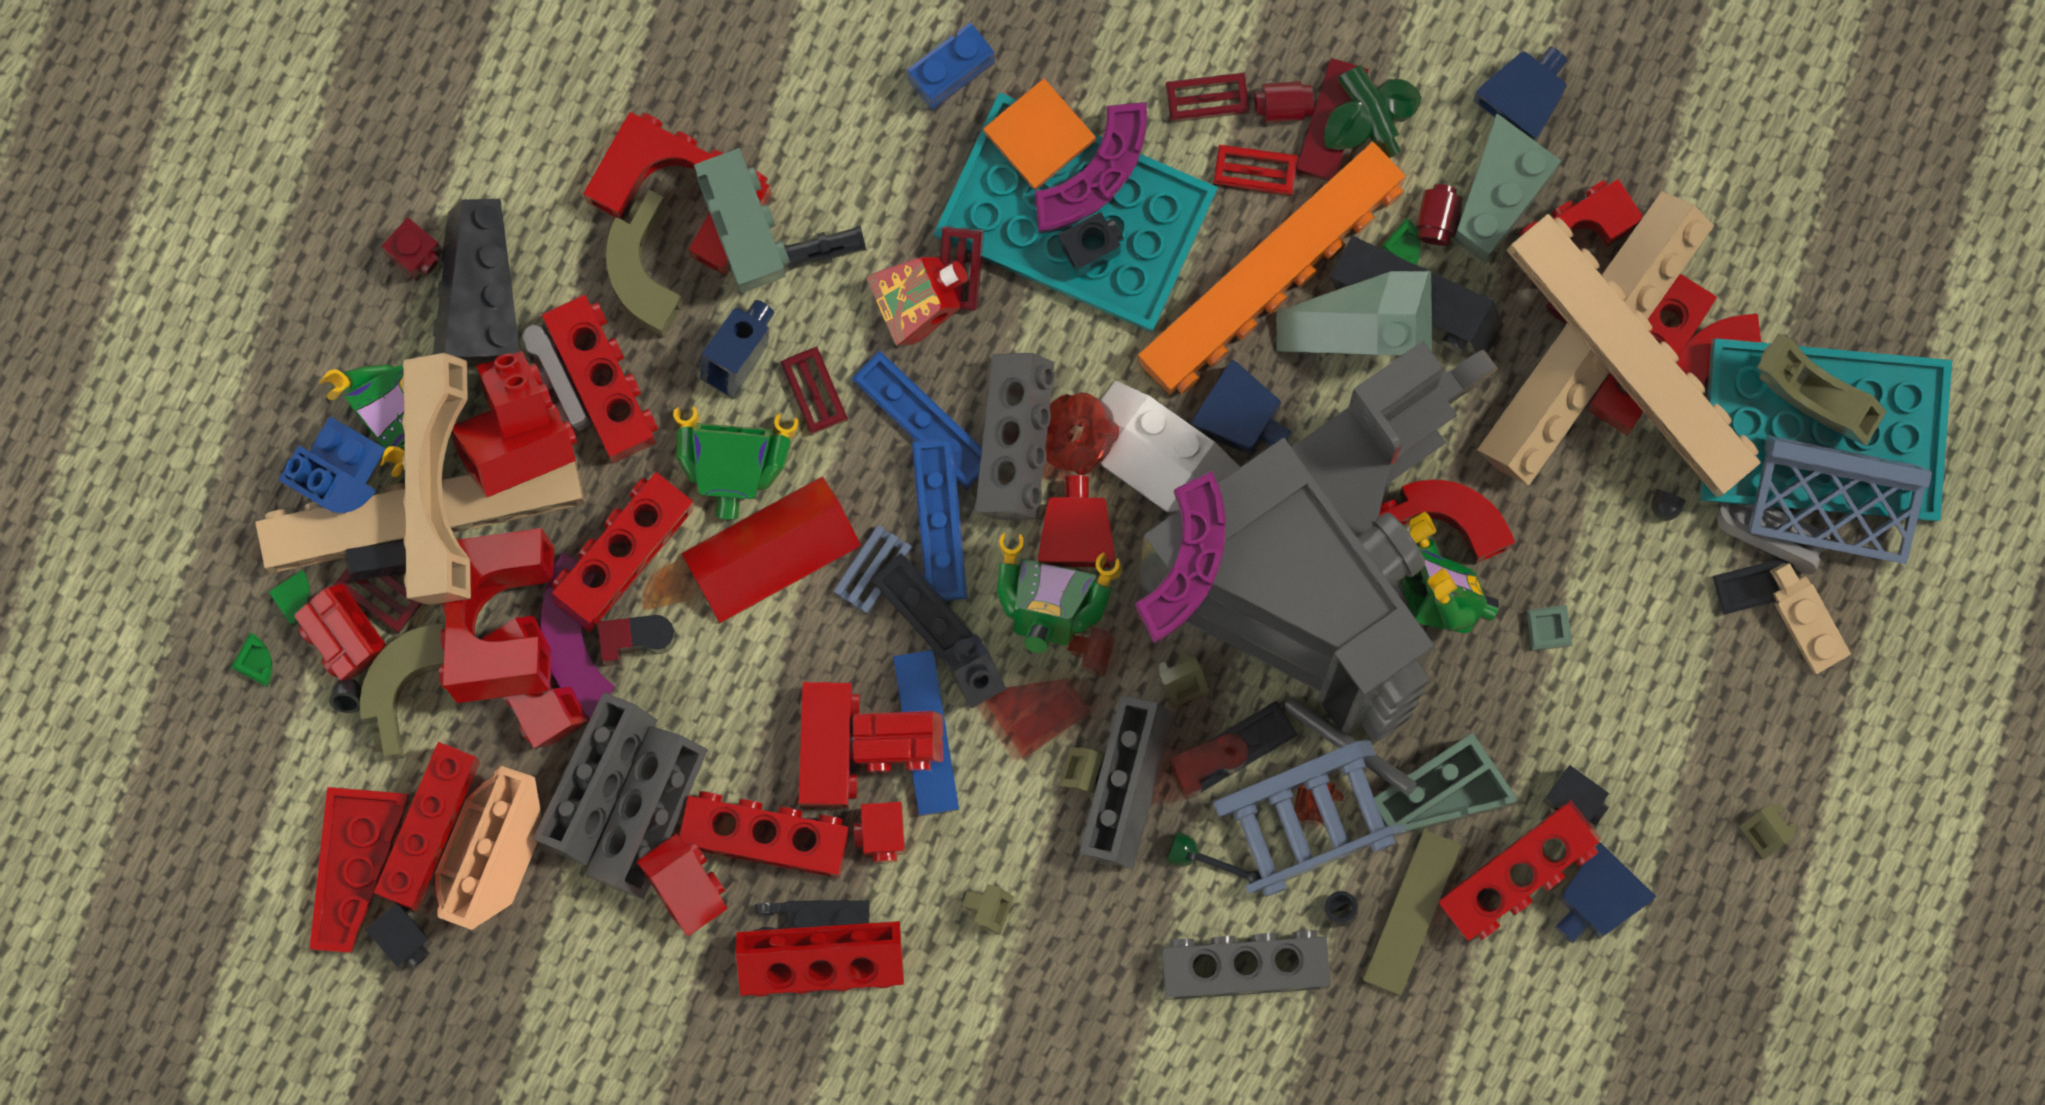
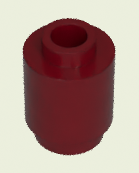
M1301 81L1262 84L1261 92H1255L1254 94L1256 116H1263L1265 124L1303 121L1304 117L1313 116L1314 99L1311 84L1302 85Z
M1434 184L1433 189L1424 190L1416 225L1420 241L1436 246H1448L1450 238L1455 237L1463 198L1456 194V188L1443 184Z

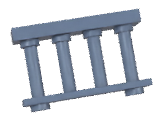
M1370 740L1356 741L1213 802L1219 817L1233 815L1235 821H1240L1262 878L1246 885L1248 893L1262 891L1264 897L1277 894L1287 889L1286 881L1368 847H1371L1373 852L1386 849L1396 844L1395 836L1406 832L1403 824L1385 827L1363 771L1366 767L1364 760L1376 756ZM1340 770L1343 776L1348 775L1370 832L1369 835L1350 843L1327 787V784L1330 782L1328 775ZM1302 786H1305L1307 791H1312L1334 848L1314 858L1290 800L1294 798L1292 791ZM1267 801L1270 802L1271 806H1276L1298 863L1280 872H1276L1254 815L1258 813L1256 806Z

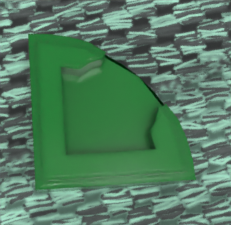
M1408 217L1384 242L1381 249L1417 265L1421 245L1417 229Z
M303 569L269 591L292 627L298 623L294 614L309 603L310 583Z
M250 632L231 668L268 687L273 673V663L271 666L272 658L269 654L270 652H268L269 650H267L268 648L265 647L266 645H264L261 639Z

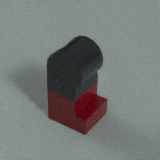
M661 615L598 622L601 656L604 666L621 664L620 653L647 650L653 654H663L668 652L676 642V633L672 623Z

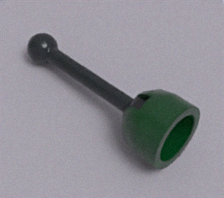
M1178 831L1173 838L1166 857V862L1183 867L1189 866L1195 861H1200L1245 878L1249 884L1262 879L1258 870L1249 872L1200 853L1197 842L1189 835Z

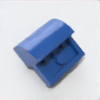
M329 417L310 451L298 445L293 456L288 460L279 481L332 512H351L363 506L375 493L376 490L367 485L366 482L386 448L336 419Z

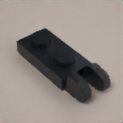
M808 900L787 901V904L758 903L755 904V913L761 916L787 914V929L870 923V901ZM761 927L760 929H755V931H758V930H773V929H780V928Z

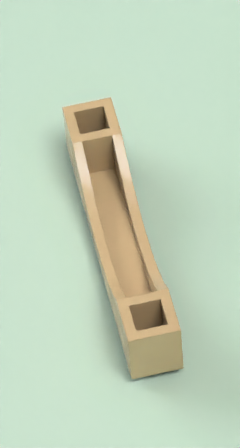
M446 353L404 360V375L402 377V388L404 391L402 425L405 434V454L403 456L405 495L403 504L406 513V533L404 536L406 574L404 584L407 599L428 605L471 599L470 558L460 547L450 528L444 508L442 491L443 460L448 439L457 417L468 401L467 361Z

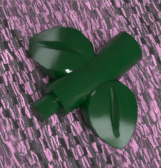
M1362 65L1337 77L1342 88L1352 101L1336 106L1330 113L1324 133L1326 148L1334 150L1350 149L1361 145L1370 137L1371 141L1378 147L1381 146L1389 159L1401 153L1402 151L1395 140L1399 132L1394 122H1404L1416 113L1422 99L1417 88L1402 79H1388L1377 88Z

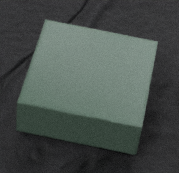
M1567 605L1526 610L1531 651L1570 647L1573 645Z

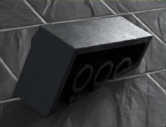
M464 199L447 213L442 262L444 264L442 280L438 286L437 297L439 298L437 319L434 321L433 337L435 338L431 355L440 353L452 355L466 360L468 368L495 360L503 354L520 352L501 199Z
M1352 235L1334 267L1330 279L1334 287L1339 290L1390 271L1429 270ZM1431 272L1432 340L1465 358H1469L1483 349L1488 354L1504 325L1494 301Z

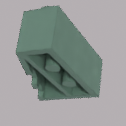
M1499 114L1496 115L1454 238L1455 242L1485 264L1556 174L1561 163L1559 158Z
M740 148L694 164L699 186L740 293L742 294L785 278L786 274L783 265L790 263L782 240L774 242L769 229L776 226L767 203L764 205L760 204L756 191L762 189L754 167L747 169Z
M1471 733L1409 774L1408 777L1417 783L1415 790L1407 796L1394 786H1391L1374 797L1385 827L1404 825L1406 832L1397 836L1514 806L1519 801L1474 733Z

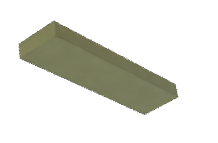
M1425 829L1423 830L1363 978L1364 982L1401 997L1462 846L1461 844Z

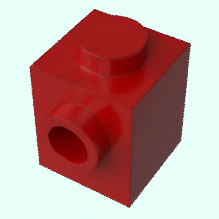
M902 802L861 804L862 823H854L855 846L863 847L865 857L873 856V863L897 862V855L905 854Z

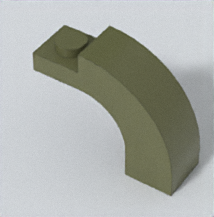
M649 190L644 199L639 197L633 204L628 216L632 220L630 224L615 217L607 239L606 265L614 292L626 312L640 325L664 338L680 311L683 301L680 295L653 281L642 266L644 244L666 206L662 196Z
M1779 333L1762 354L1761 362L1757 367L1762 373L1759 379L1772 391L1826 427L1865 446L1868 444L1887 412L1873 395L1857 389L1824 371L1812 362L1792 339Z
M444 622L419 627L397 637L379 653L366 674L360 696L361 720L365 724L378 722L379 728L372 729L375 749L377 753L383 752V756L388 761L404 758L397 717L398 702L403 690L416 677L424 673L437 671L440 665H444V651L440 641L441 630L445 628Z

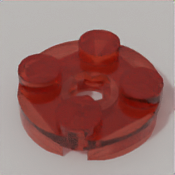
M1079 392L1080 394L1072 396L1065 394L1050 404L1051 420L1047 428L1046 461L1065 472L1086 475L1108 455L1113 443L1119 436V426L1114 422L1110 408L1101 399L1084 392ZM1075 425L1083 427L1080 438L1072 442L1071 440L1074 437V433L1071 431Z

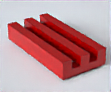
M1219 144L1213 185L1292 196L1298 155ZM1225 156L1282 163L1288 164V171L1227 163L1224 161ZM1223 171L1284 179L1286 180V185L1222 175Z

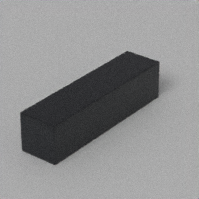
M404 541L346 549L345 561L349 582L406 573Z

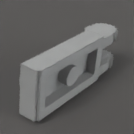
M528 325V328H525V331L522 332L523 342L526 343L527 351L542 362L543 366L538 368L547 389H555L560 400L555 405L562 422L568 421L578 431L592 426L591 423L593 422L554 341L550 339L551 336L539 325Z

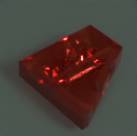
M1068 679L1006 687L1007 690L984 701L1024 759L1091 713Z

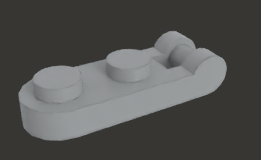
M1721 504L1717 520L1723 531L1792 563L1801 573L1811 575L1817 571L1820 564L1819 554L1827 548L1804 544L1805 548L1792 541L1749 533L1748 529L1754 505ZM1768 507L1763 512L1760 526L1776 528L1788 520V517L1784 512ZM1801 520L1798 521L1805 535L1814 536L1822 531ZM1793 525L1785 530L1797 533Z

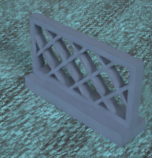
M1767 435L1763 450L1766 452L1748 529L1749 533L1907 564L1925 487L1929 488L1932 471L1919 465ZM1775 464L1789 466L1798 479L1779 492L1771 481ZM1798 468L1809 470L1810 472L1802 476ZM1820 473L1829 474L1837 488L1817 500L1806 482ZM1837 476L1849 478V480L1841 484ZM1859 481L1868 482L1876 496L1856 508L1846 490ZM1876 484L1888 486V488L1880 492ZM1802 486L1811 499L1812 504L1793 516L1782 498ZM1770 489L1773 493V496L1767 499L1768 491ZM1898 489L1913 491L1909 507L1895 515L1885 498ZM1841 494L1852 511L1832 524L1822 505ZM1778 501L1788 520L1776 528L1760 526L1764 510ZM1881 502L1891 519L1871 531L1861 513ZM1817 509L1828 527L1814 536L1805 535L1798 521ZM1856 517L1867 535L1853 544L1845 543L1837 529ZM1906 518L1905 526L1903 528L1900 521ZM1793 525L1797 533L1785 530ZM1894 525L1902 536L1898 553L1883 550L1876 539L1877 536ZM1832 533L1836 541L1825 539V537ZM1871 541L1875 548L1865 547L1863 545Z

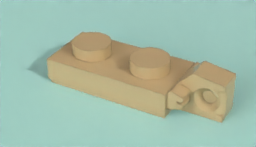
M1783 563L1770 570L1780 588L1779 591L1773 593L1777 601L1774 604L1813 674H1818L1851 655L1814 585L1810 583L1808 578L1803 576L1799 579L1790 563Z

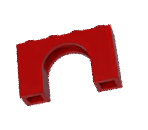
M629 112L583 195L587 203L622 220L642 183L655 171L669 166H682L695 171L694 164L724 153L715 149L708 153L697 147L698 142L688 134L677 131L674 135L662 129L663 123L650 114L642 112L641 116ZM755 170L762 188L756 191L760 204L764 205L772 195L771 187L766 183L767 177ZM709 212L688 250L691 258L726 276L731 267Z
M542 528L457 539L460 547L470 558L471 599L442 603V608L446 615L445 628L440 633L441 646L444 651V665L439 667V680L442 688L448 691L456 703L550 691L551 654L539 637L487 642L476 638L475 625L478 614L483 606L499 592L514 587L553 582L554 545Z

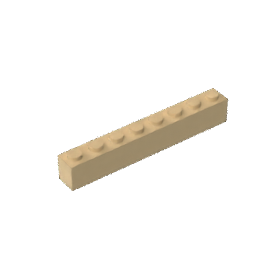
M1662 191L1604 271L1602 277L1606 282L1610 279L1613 280L1622 289L1626 296L1623 301L1633 313L1637 310L1648 319L1714 225L1694 204ZM1568 323L1477 449L1500 472L1528 486L1610 373Z
M1548 213L1511 244L1506 251L1717 498L1722 496L1761 463L1756 458L1758 454L1757 448L1745 435L1739 437L1729 426L1732 420L1720 405L1715 404L1712 406L1704 397L1705 388L1698 378L1692 373L1686 375L1676 364L1679 358L1674 350L1664 341L1660 344L1649 332L1652 330V326L1646 317L1637 310L1633 313L1623 301L1626 296L1622 289L1611 279L1606 282L1596 270L1600 266L1594 256L1585 248L1580 251L1570 238L1573 236V233L1565 222L1558 217L1554 220Z
M577 461L488 498L466 469L462 471L463 476L447 479V476L442 474L444 508L453 534L585 505ZM405 483L384 487V493L373 495L363 506L347 513L332 512L316 502L306 504L304 506L305 511L289 514V511L286 509L266 513L264 520L255 521L264 568L269 574L345 558L346 549L404 541L406 533V513L403 504Z

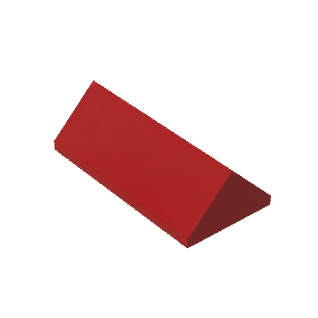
M822 476L681 554L719 623H722L861 547V544L841 504Z

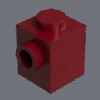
M409 217L403 221L381 246L386 256L416 282L422 275L427 276L436 268L441 260L439 256L443 253L438 242Z

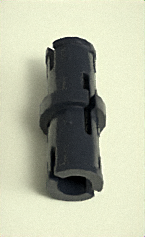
M860 225L856 226V228L826 235L824 231L817 233V238L784 245L790 261L788 263L789 271L824 261L825 264L833 263L832 258L859 251H867Z

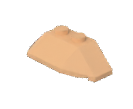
M500 766L494 772V776L484 781L466 798L435 872L436 896L439 904L437 908L438 918L473 930L513 903L538 843L533 840V837L542 820L536 780L533 776Z

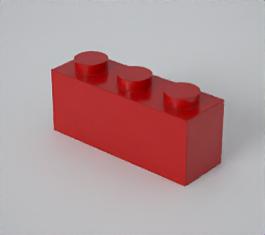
M803 682L798 802L800 808L849 809V799H857L858 775L850 774L851 758L854 759L853 741L855 740L854 735L851 734L852 718L854 714H860V694H853L852 683Z

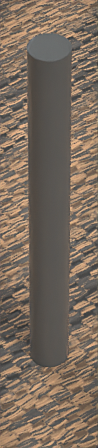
M1295 697L1290 698L1286 702L1284 707L1286 712L1336 747L1342 748L1356 742L1354 738ZM1378 755L1364 760L1369 770L1408 796L1415 790L1417 783Z

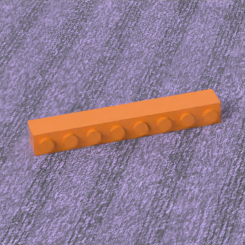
M1371 142L1140 352L1137 362L1170 397L1177 390L1181 394L1187 392L1199 380L1196 373L1208 363L1212 368L1228 354L1229 350L1225 347L1236 336L1242 341L1250 335L1258 326L1255 319L1265 310L1270 314L1275 312L1287 300L1288 297L1284 293L1293 284L1296 283L1298 287H1302L1317 272L1313 266L1323 257L1328 261L1333 259L1345 247L1346 244L1342 240L1354 230L1357 234H1360L1375 219L1371 213L1382 203L1387 208L1391 206L1404 193L1401 186L1404 184L1406 175L1374 142Z

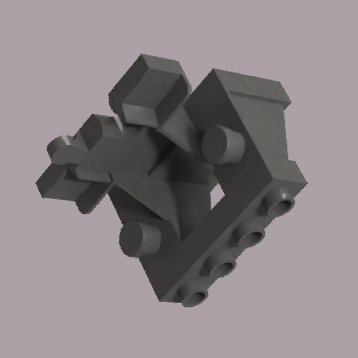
M1424 341L1420 342L1354 388L1349 407L1292 447L1285 438H1282L1218 483L1226 518L1224 552L1213 586L1202 604L1186 623L1319 691L1317 700L1335 725L1349 736L1363 727L1374 743L1380 741L1414 715L1412 710L1420 704L1417 699L1425 693L1423 688L1431 682L1430 677L1423 668L1435 645L1407 608L1408 600L1398 584V581L1406 575L1412 577L1424 569L1425 560L1417 544L1398 519L1391 513H1384L1379 517V512L1388 483L1446 444V441L1437 429L1457 416L1450 404L1479 386L1498 369L1484 349L1464 360L1453 370L1442 371L1443 367ZM1180 510L1144 534L1139 589L1145 597L1164 581L1176 562L1182 541Z

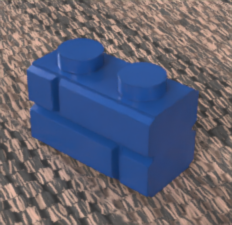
M970 22L957 32L956 37L951 36L908 68V81L933 111L994 65L995 52Z

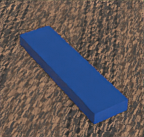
M879 350L852 378V381L915 441L953 438L957 481L968 490L979 479L982 447Z
M953 438L912 442L924 577L945 601L968 599Z
M928 650L893 656L902 712L935 711L942 714L943 717L942 763H930V771H912L919 817L958 811L959 804L934 651Z

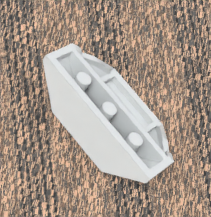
M1116 380L1092 412L1101 466L1166 512L1180 510L1173 492L1174 489L1213 471L1216 481L1219 483L1241 468L1213 440L1149 395Z

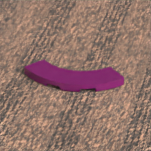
M1147 102L1107 106V122L1104 137L1090 164L1081 173L1058 186L1035 191L1039 233L1059 230L1083 221L1098 212L1118 194L1130 178L1142 152L1146 135Z
M1213 471L1173 491L1182 519V541L1178 557L1164 581L1152 593L1135 603V607L1154 644L1182 626L1195 613L1209 593L1219 571L1224 552L1226 518L1223 499Z
M563 552L554 567L553 582L564 569L567 568L571 571L578 561ZM594 572L587 574L583 579V583L591 588L597 575ZM553 582L547 583L541 608V631L552 649L550 652L551 672L560 688L572 687L586 716L591 719L603 692L611 695L615 686L593 664L585 647L582 626L553 603L552 592L554 589L551 587Z

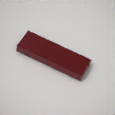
M1334 58L1330 59L1296 172L1325 181H1330L1337 174L1344 150L1326 148L1324 143L1325 127L1330 113L1336 106L1352 101L1342 88L1337 77L1357 67V65ZM1364 68V70L1366 71V73H1367V75H1368L1369 69Z

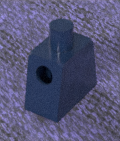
M1552 46L1548 47L1538 61L1527 52L1522 51L1479 87L1473 101L1494 118L1499 114L1537 142L1567 87V84L1556 75L1565 66L1568 59L1563 53Z
M754 300L747 312L739 308L732 310L701 354L700 380L732 399L736 397L768 346L770 328L767 324L775 314L769 305L760 300Z
M1233 359L1191 422V426L1208 438L1249 455L1259 440L1272 446L1282 438L1288 441L1292 434V430L1273 419L1280 409L1281 401Z
M1601 842L1595 846L1598 853L1581 865L1559 898L1570 912L1555 928L1572 944L1588 928L1601 939L1648 905L1656 897Z

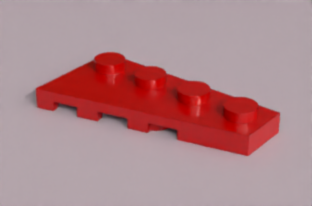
M327 787L310 950L353 953L374 896L375 888L381 877L407 806L409 794Z

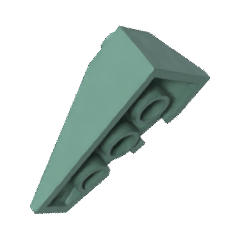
M1390 271L1276 311L1277 351L1403 355L1424 341L1432 352L1431 271Z

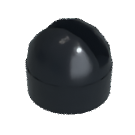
M1656 488L1651 502L1652 510L1660 520L1670 521L1682 513L1687 500Z
M351 678L342 681L338 680L331 690L330 705L342 713H355L359 711L361 685Z
M1337 891L1331 894L1325 902V912L1328 920L1338 926L1350 925L1358 915V905L1355 897L1345 891ZM1349 905L1352 910L1338 917L1333 916V913L1339 912Z

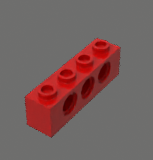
M1679 274L1647 319L1652 326V330L1649 332L1659 344L1663 341L1666 342L1679 357L1713 306L1717 296L1684 275ZM1664 311L1676 313L1680 319V325L1673 328L1665 326L1660 320V313ZM1611 373L1592 396V402L1587 411L1626 436L1630 434L1643 414V410L1631 396L1618 388L1617 380Z
M584 294L542 314L612 464L656 444L652 433L659 430L649 408L641 411L635 397L642 395L633 374L630 373L624 376L618 362L625 358L615 337L607 340L601 328L608 324L599 303L596 302L590 305ZM591 334L595 336L596 343L594 347L587 351L577 349L575 343L581 335ZM607 369L613 372V379L608 385L597 386L592 383V378L597 371ZM617 405H626L631 409L629 417L622 422H615L609 418L611 409Z
M657 472L649 480L642 478L635 485L629 495L632 498L623 511L617 508L611 513L603 525L606 528L605 532L597 541L591 538L578 553L577 557L581 560L571 571L567 568L564 569L551 586L554 589L552 592L553 603L590 633L693 512V501ZM642 512H649L655 515L657 521L650 527H642L635 522V518ZM623 542L630 546L631 551L625 557H615L609 552V548L614 543ZM596 572L603 575L606 580L600 587L590 588L583 583L584 577L589 573Z
M441 742L437 743L374 893L377 896L395 904L398 903L400 906L412 911H418L481 763L476 756Z
M699 791L698 797L688 796L680 831V837L687 845L694 842L701 852L840 879L850 832L849 827L842 826L843 819L828 815H819L818 821L802 818L803 811L787 807H779L778 813L762 810V803L746 799H739L738 805L722 802V795ZM724 815L732 816L736 820L734 832L727 836L718 835L714 831L716 820ZM763 823L772 824L776 828L775 838L767 844L759 843L754 839L755 829ZM802 831H810L817 838L815 846L806 852L799 851L794 847V839Z
M1570 799L1442 896L1438 903L1468 941L1476 935L1482 941L1501 926L1497 919L1509 910L1515 916L1533 902L1529 896L1541 886L1546 891L1550 890L1566 877L1562 870L1574 861L1580 867L1598 853L1595 845L1600 842L1601 837ZM1551 838L1561 840L1566 846V855L1560 859L1549 858L1543 849L1544 842ZM1518 863L1529 865L1533 870V880L1526 884L1516 882L1511 875L1512 866ZM1484 888L1495 889L1501 897L1500 905L1495 908L1483 906L1479 901V892Z
M900 921L736 932V960L740 996L753 995L762 997L774 993L794 992L805 994L810 991L819 990L847 991L852 988H889L894 985H904ZM858 958H866V960H857V959H858ZM816 961H826V962H824V963H817ZM781 963V964H785V965L778 966V965H774V964Z

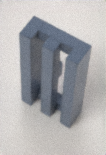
M878 525L835 588L834 593L868 615L882 592L875 586L865 603L859 600V597L894 546L899 549L897 555L902 552L906 557L912 550V546L899 540L897 536L890 534ZM880 538L884 539L886 543L850 594L846 591L847 587Z

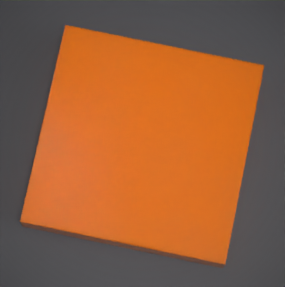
M1044 78L983 128L984 134L1034 191L1096 141L1094 134Z

